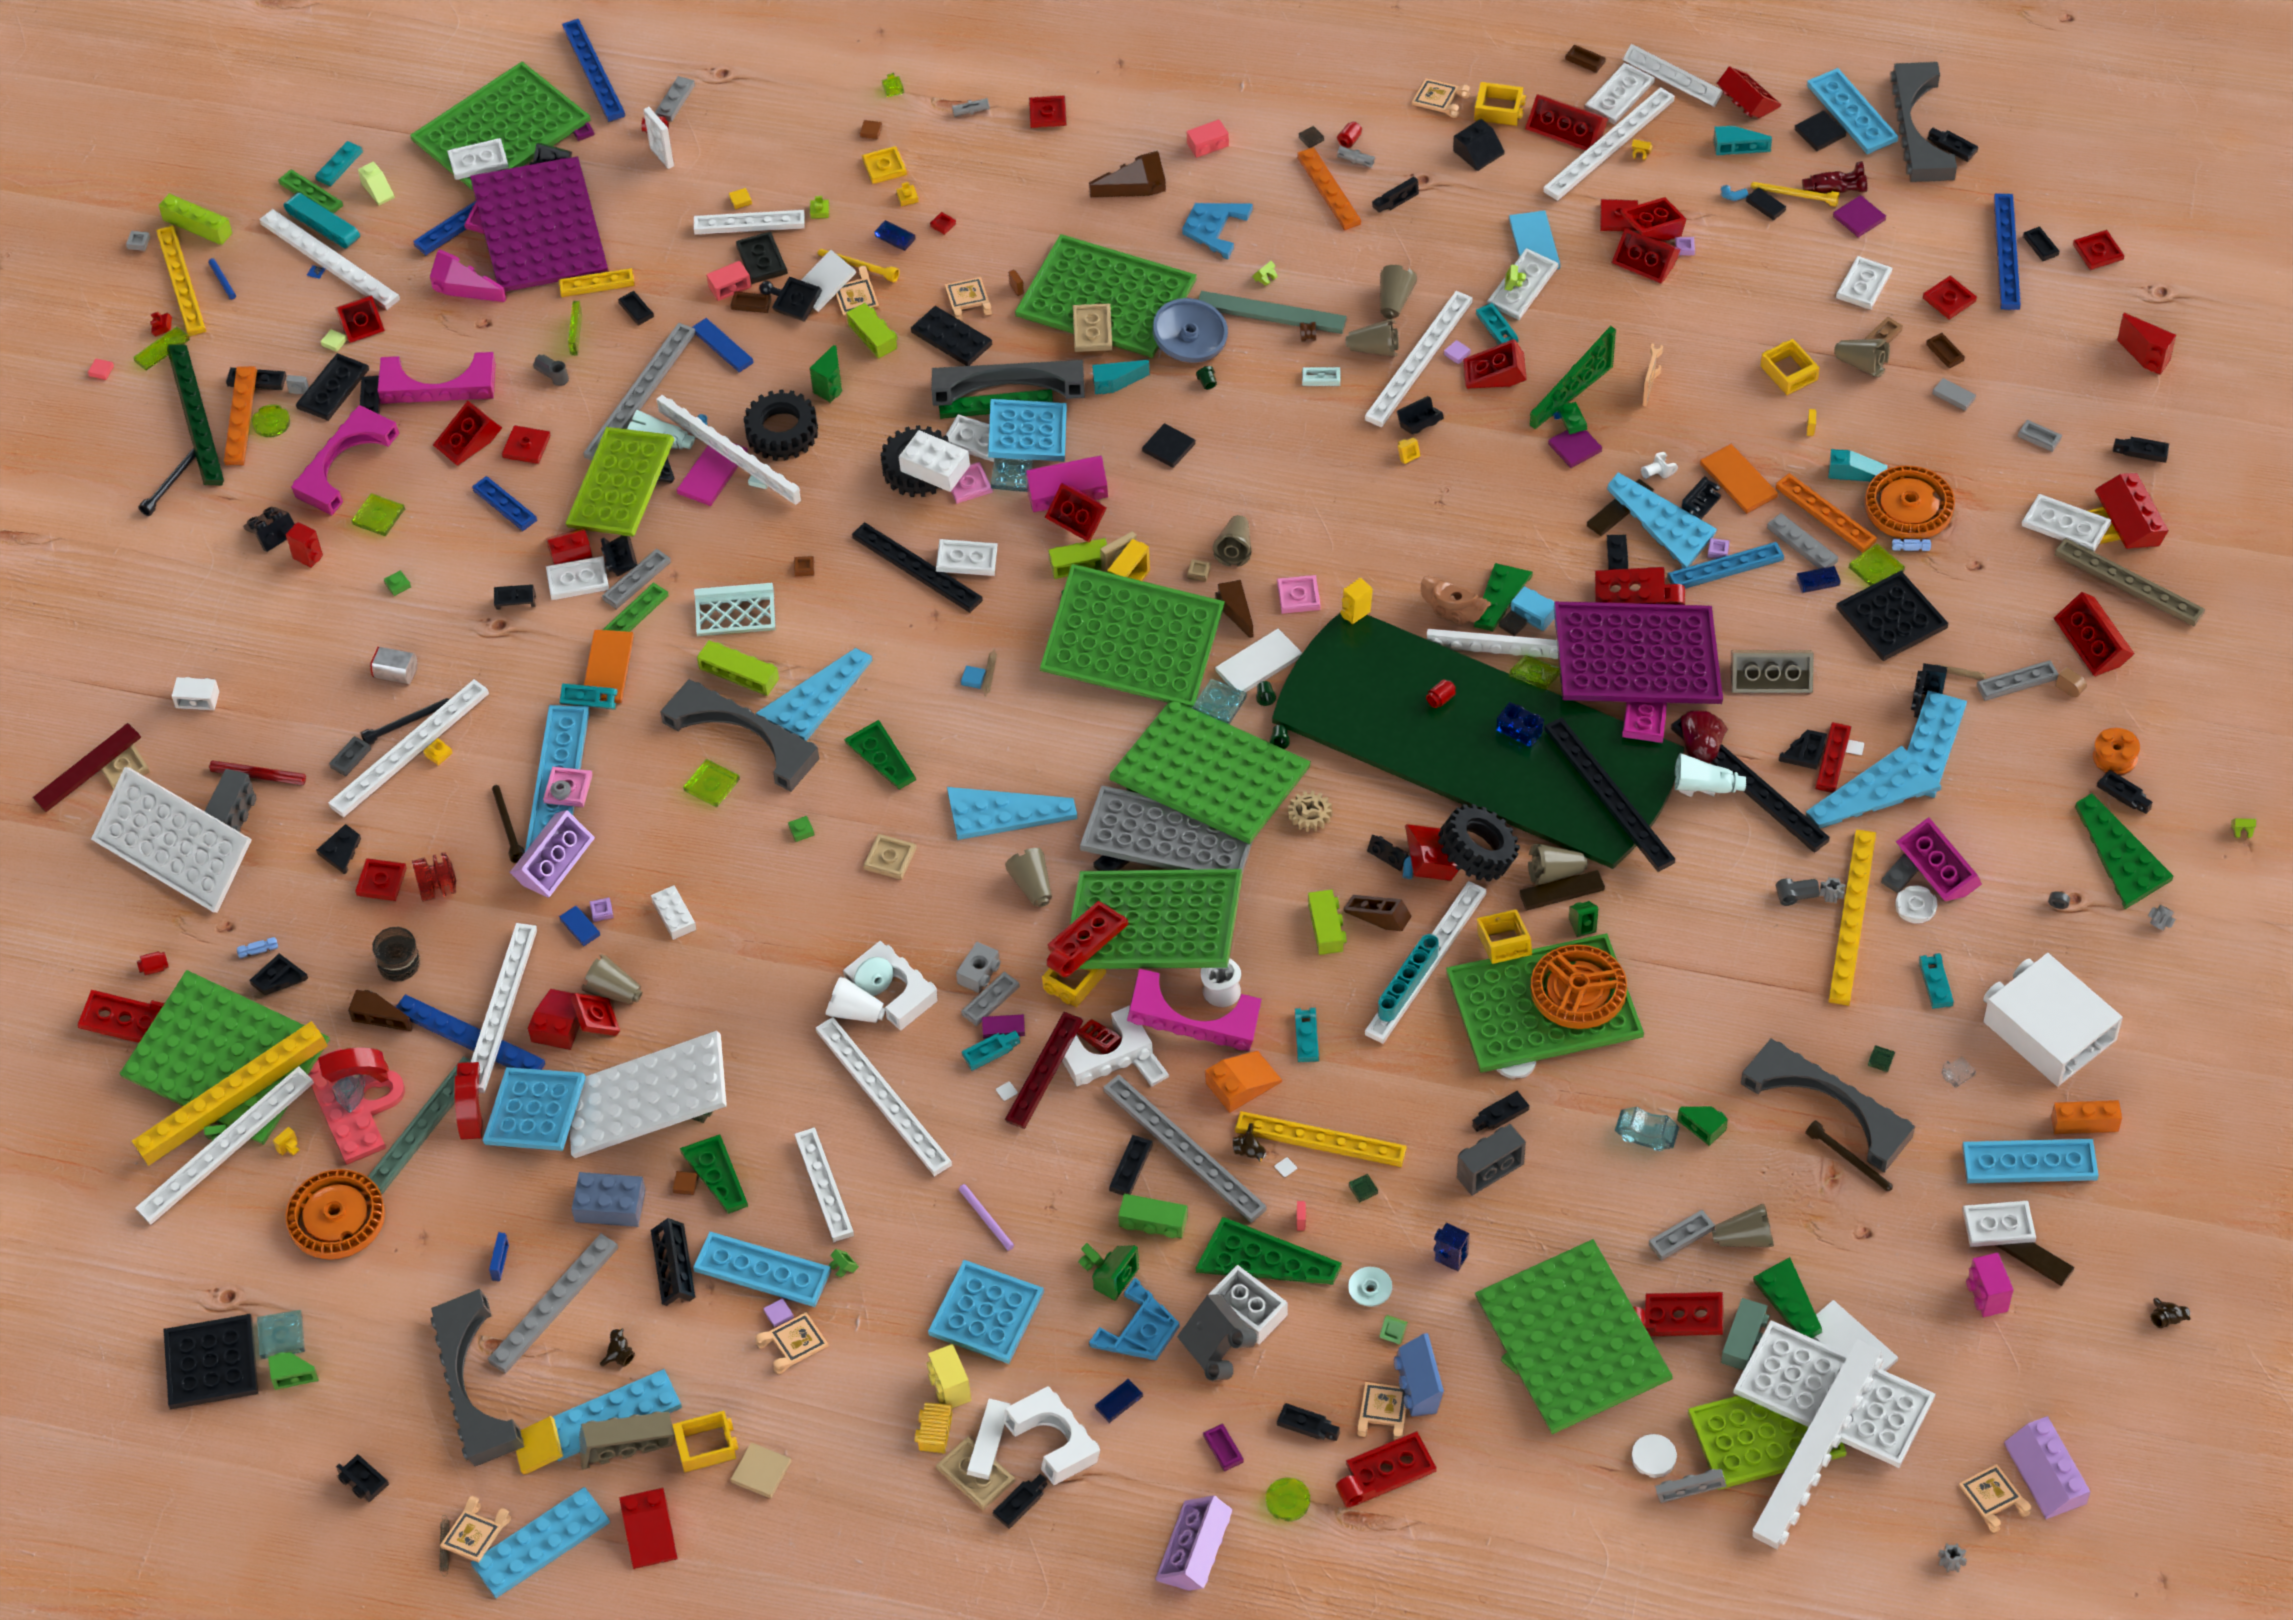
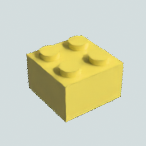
M951 1344L928 1353L929 1362L926 1363L929 1371L928 1377L931 1385L936 1387L937 1391L935 1393L939 1403L952 1405V1408L971 1402L969 1380L954 1345Z

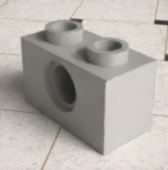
M976 942L956 972L957 984L980 993L982 988L988 985L992 973L996 972L1000 966L999 952Z

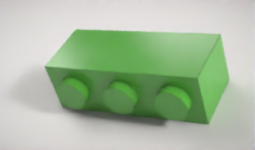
M1124 1194L1118 1215L1119 1227L1127 1230H1140L1148 1234H1161L1169 1238H1182L1188 1218V1205Z

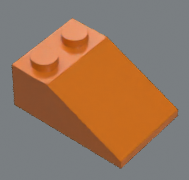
M1259 1051L1223 1059L1205 1070L1206 1085L1229 1113L1282 1082V1079Z

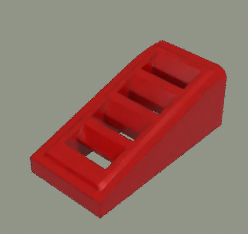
M1090 1019L1077 1032L1080 1037L1102 1054L1113 1052L1122 1041L1121 1036L1093 1019ZM1092 1026L1093 1029L1089 1033H1086V1031ZM1098 1031L1099 1033L1093 1037L1092 1035Z

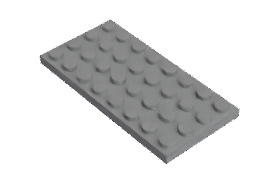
M1101 786L1080 844V850L1170 870L1242 869L1243 873L1253 841L1250 844L1245 843L1142 794Z

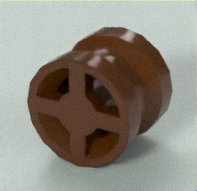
M1300 322L1301 341L1306 339L1316 340L1315 322L1310 324Z

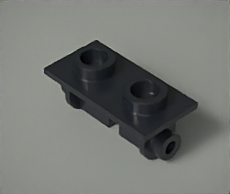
M1372 834L1367 852L1401 871L1404 860L1410 856L1408 852L1403 851L1397 846L1393 847V844L1383 839L1382 836L1378 837Z

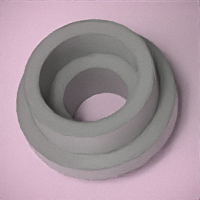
M557 781L550 788L551 794L558 800H564L569 796L571 786L566 781Z

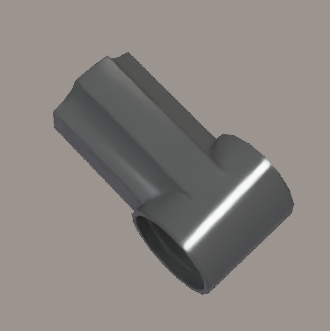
M539 354L535 358L533 363L534 369L551 378L555 385L562 386L569 381L564 362L554 361L544 354Z
M1785 878L1779 880L1775 885L1780 904L1784 906L1793 905L1801 899L1819 897L1820 894L1819 884L1816 879L1793 882L1792 879Z

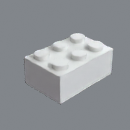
M918 430L899 455L901 472L951 492L970 466L968 450Z
M1238 1265L1209 1293V1295L1221 1294L1248 1328L1255 1330L1257 1344H1260L1288 1315V1302Z

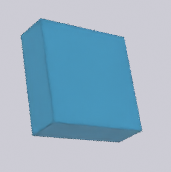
M966 666L961 679V685L981 689L986 673L985 669Z

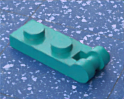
M1493 303L1476 309L1477 317L1496 340L1497 345L1513 339L1518 343L1517 334Z
M562 683L559 703L615 710L616 703H614L618 690ZM602 694L607 695L606 701H601Z
M1941 953L1933 954L1930 957L1926 955L1919 956V965L1932 1009L1953 1006L1954 1000L1943 966ZM1928 965H1935V968L1929 969Z
M1316 1007L1309 1008V1010L1295 1008L1298 1062L1319 1061ZM1302 1018H1310V1022H1302Z

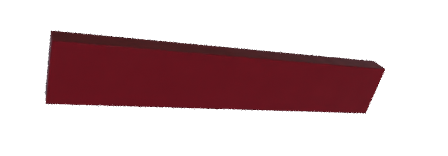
M129 723L125 724L32 798L45 812L49 811L141 738L140 734Z
M1063 1012L1005 1118L1007 1123L1023 1129L1026 1128L1083 1023L1082 1018Z

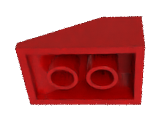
M1666 197L1626 208L1620 212L1642 236L1666 241L1675 237H1681L1687 220Z
M2123 313L2117 341L2143 368L2161 375L2171 360L2176 334Z
M1515 339L1463 359L1467 389L1510 387L1527 380L1524 352Z
M467 400L434 442L433 446L458 466L490 444L502 427Z
M1061 483L1044 518L1090 543L1107 507L1078 489Z
M1406 824L1405 830L1414 876L1452 881L1459 870L1456 869L1457 865L1454 862L1450 863L1447 860L1448 854H1443L1441 851L1443 845L1438 843L1440 839L1438 833L1441 829Z
M555 989L548 991L534 1011L529 1023L528 1032L531 1042L571 1050L580 1027L571 1001L574 993Z
M664 1488L619 1497L633 1569L678 1559Z

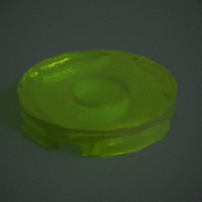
M279 405L263 406L252 416L254 431L263 437L281 435L288 429L291 421L288 411Z
M1287 1477L1278 1479L1269 1486L1266 1492V1506L1272 1516L1277 1519L1280 1518L1290 1522L1298 1520L1308 1511L1310 1493L1302 1481Z

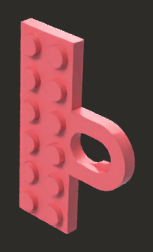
M317 1060L308 1074L314 1081L311 1088L346 1165L386 1149L372 1116L396 1106L402 1100L405 1094V1086L401 1076L389 1070L387 1072L389 1080L382 1083L369 1075L356 1080L354 1075L331 1083L322 1077L319 1061ZM388 1087L390 1089L387 1095L379 1099L367 1100L364 1098V1093L370 1088Z

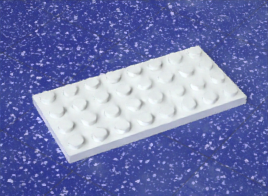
M124 767L91 840L218 913L252 841L249 837L129 767Z
M714 1031L586 1076L570 1127L571 1155L574 1158H578L726 1107L721 1034L718 1031Z
M1771 1320L1738 1380L1733 1393L1809 1427L1848 1354ZM1880 1369L1872 1374L1873 1382L1868 1391L1864 1389L1861 1395L1863 1398L1858 1410L1853 1409L1850 1415L1853 1417L1847 1429L1843 1428L1841 1431L1842 1439L1840 1442L1900 1468L1935 1398V1393Z

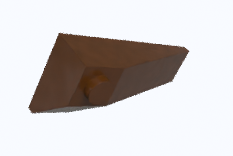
M1154 151L1140 155L1135 158L1136 161L1127 166L1123 164L1119 170L1113 173L1107 172L1090 181V197L1150 196L1165 192V175L1159 152Z

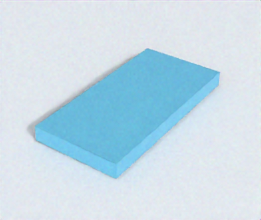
M1545 210L1509 215V223L1519 257L1527 248L1557 262V269H1560V261Z

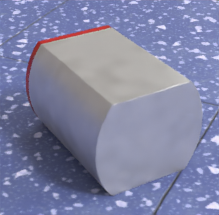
M377 647L370 663L371 675L374 678L410 684L417 670V657L414 653Z

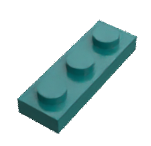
M346 141L315 175L316 181L331 187L363 153L362 147Z

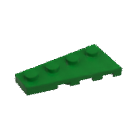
M1495 563L1483 595L1484 599L1491 602V606L1486 609L1478 621L1474 622V627L1494 631L1504 617L1506 610L1509 606L1511 607V601L1523 589L1527 581H1530L1533 577V572Z
M879 720L844 739L849 747L897 789L900 790L916 781L915 775Z
M720 1134L680 1148L681 1154L695 1172L698 1173V1176L728 1214L748 1207L744 1192Z
M1790 1257L1753 1277L1757 1287L1794 1331L1810 1338L1822 1333L1821 1324Z

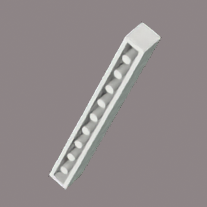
M1859 1339L1856 1340L1752 1531L1753 1537L1775 1549H1778L1780 1544L1784 1545L1790 1534L1787 1532L1790 1525L1797 1523L1800 1516L1798 1511L1801 1505L1806 1506L1811 1496L1808 1493L1812 1485L1816 1487L1821 1478L1819 1472L1822 1466L1827 1467L1832 1457L1830 1455L1832 1448H1837L1842 1439L1841 1431L1843 1428L1847 1429L1853 1418L1850 1416L1853 1409L1858 1410L1863 1400L1861 1395L1864 1389L1868 1391L1873 1382L1872 1374L1874 1371L1878 1372L1884 1360L1881 1359V1350Z

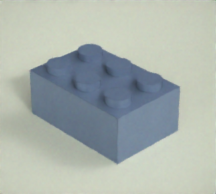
M579 1172L572 1204L575 1222L639 1227L646 1191L643 1177Z

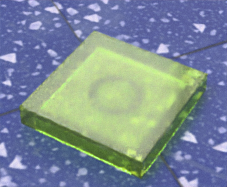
M371 493L351 520L352 525L386 537L405 510L403 504Z
M1879 544L1874 545L1849 563V569L1870 586L1899 571H1905V566Z
M1525 655L1510 670L1509 676L1546 690L1559 677L1560 670L1556 666Z
M706 759L683 788L685 792L718 807L738 783L740 776Z

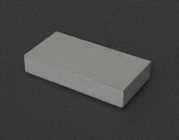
M1944 378L1937 384L1932 393L1964 411L1967 410L1976 398L1974 393Z
M2029 420L2025 422L2018 432V437L2051 452L2054 451L2062 438L2061 434Z

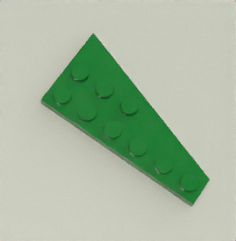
M1610 326L1531 411V427L1537 429L1558 412V406L1572 401L1613 368L1615 328Z
M2092 793L2076 802L2075 808L2084 827H2087L2090 833V839L2095 844L2098 856L2109 878L2112 879L2115 885L2117 895H2120L2123 901L2124 909L2129 908L2173 880L2174 876Z
M1222 1217L1195 1271L1196 1273L1228 1275L1238 1265L1254 1278L1333 1285L1342 1268V1263Z

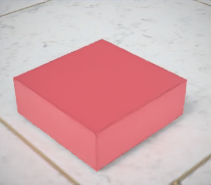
M96 358L88 374L91 377L107 380L114 364L113 362Z
M1297 1201V1231H1304L1306 1229L1305 1201Z

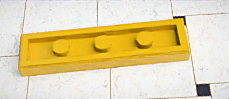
M632 268L559 279L561 297L635 286Z

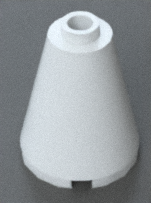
M840 976L833 990L831 1001H829L826 1015L829 1017L877 1023L878 1019L882 1021L886 1010L883 1008L884 1003L845 977Z

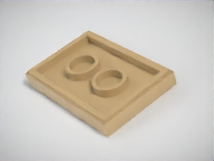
M1110 304L1073 305L1075 352L1112 350Z
M967 1437L936 1465V1469L984 1511L1015 1482V1478L995 1460L989 1480L967 1475L975 1442Z

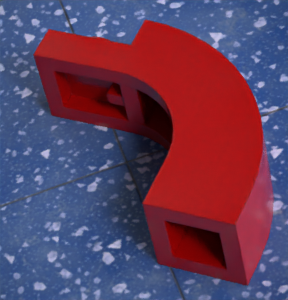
M365 1047L348 1048L318 1057L322 1077L331 1083L353 1075H369L381 1083L389 1080L387 1074L389 1068L384 1060L383 1052L377 1049Z
M479 1062L457 1063L455 1112L460 1140L482 1139L483 1120L479 1106Z

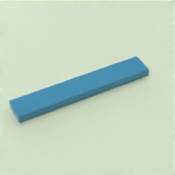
M1777 542L1669 572L1667 573V578L1670 584H1681L1686 589L1783 561L1784 555Z

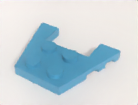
M1195 203L1182 228V234L1199 244L1203 243L1209 246L1211 251H1217L1222 254L1223 258L1229 259L1234 249V243L1218 238L1229 216L1247 221L1253 210V204Z
M1134 1277L1125 1290L1124 1297L1136 1302L1141 1307L1120 1337L1099 1327L1089 1341V1346L1096 1349L1157 1360L1180 1325L1162 1304L1160 1305L1153 1298V1295L1141 1285V1282Z

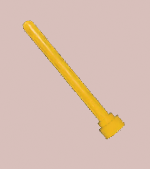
M1759 182L1751 183V188L1755 190L1759 187L1767 192L1826 201L1829 206L1837 207L1839 201V192L1832 191L1831 193L1824 194Z
M824 249L817 251L818 255L822 257L829 252ZM837 254L847 264L858 268L866 266L867 271L884 275L887 281L895 283L899 277V268L892 266L883 268Z

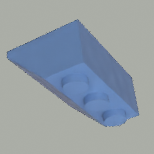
M1425 1333L1399 1347L1397 1356L1394 1357V1367L1400 1373L1399 1385L1405 1392L1404 1404L1406 1409L1409 1408L1411 1417L1436 1414L1444 1392L1429 1335Z

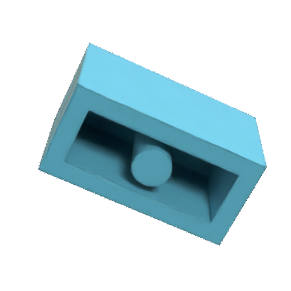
M1524 586L1511 601V614L1545 631L1555 619L1554 601Z

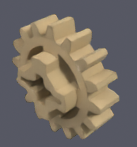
M1303 791V796L1296 794V800L1291 799V805H1288L1289 820H1292L1293 826L1298 824L1299 830L1305 827L1306 832H1309L1310 828L1317 831L1318 826L1323 829L1325 828V823H1330L1332 804L1328 803V797L1322 798V793L1315 795L1314 791H1311V794Z

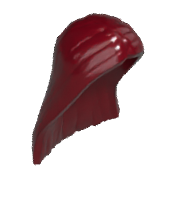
M1688 711L1681 716L1683 738L1687 753L1690 757L1710 763L1717 757L1728 728L1722 719L1711 712Z

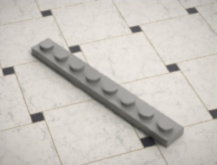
M600 1234L488 1358L489 1363L506 1374L616 1252L618 1244L605 1235Z

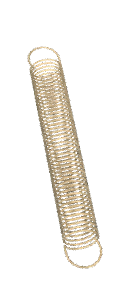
M996 653L994 656L988 657L987 665L989 667L986 668L985 684H983L982 689L986 693L990 692L997 657Z
M1950 667L1947 668V673L1978 680H1984L1983 677L1986 676V673L1968 672Z

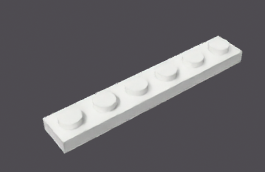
M1633 44L1630 45L1623 58V61L1713 107L1716 106L1723 93V90Z
M804 210L694 216V234L805 228Z
M811 1128L796 1133V1142L833 1242L854 1236L816 1129Z

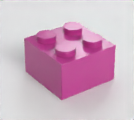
M1998 1252L1973 1258L1966 1284L1968 1290L1973 1292L1976 1309L1981 1311L1983 1317L2008 1312L2014 1289Z

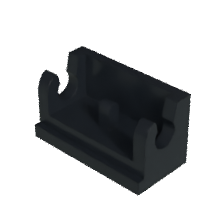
M1704 476L1682 500V509L1702 519L1721 499V495L1716 492L1720 487Z
M533 584L494 587V606L496 610H500L501 606L531 604V607H536V592Z

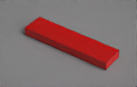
M1831 723L1816 782V790L1830 793L1836 791L1852 726Z

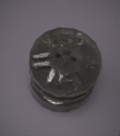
M389 927L382 930L375 937L372 943V951L377 968L384 978L394 982L404 981L411 978L418 971L420 955L416 940L410 931L402 927Z

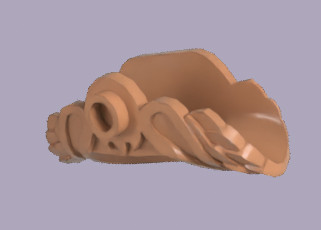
M1427 575L1421 581L1422 597L1427 603L1431 604L1434 613L1455 624L1463 625L1467 621L1474 623L1491 606V602H1488L1487 599L1479 598L1475 593L1472 594L1465 589L1439 580L1436 577Z

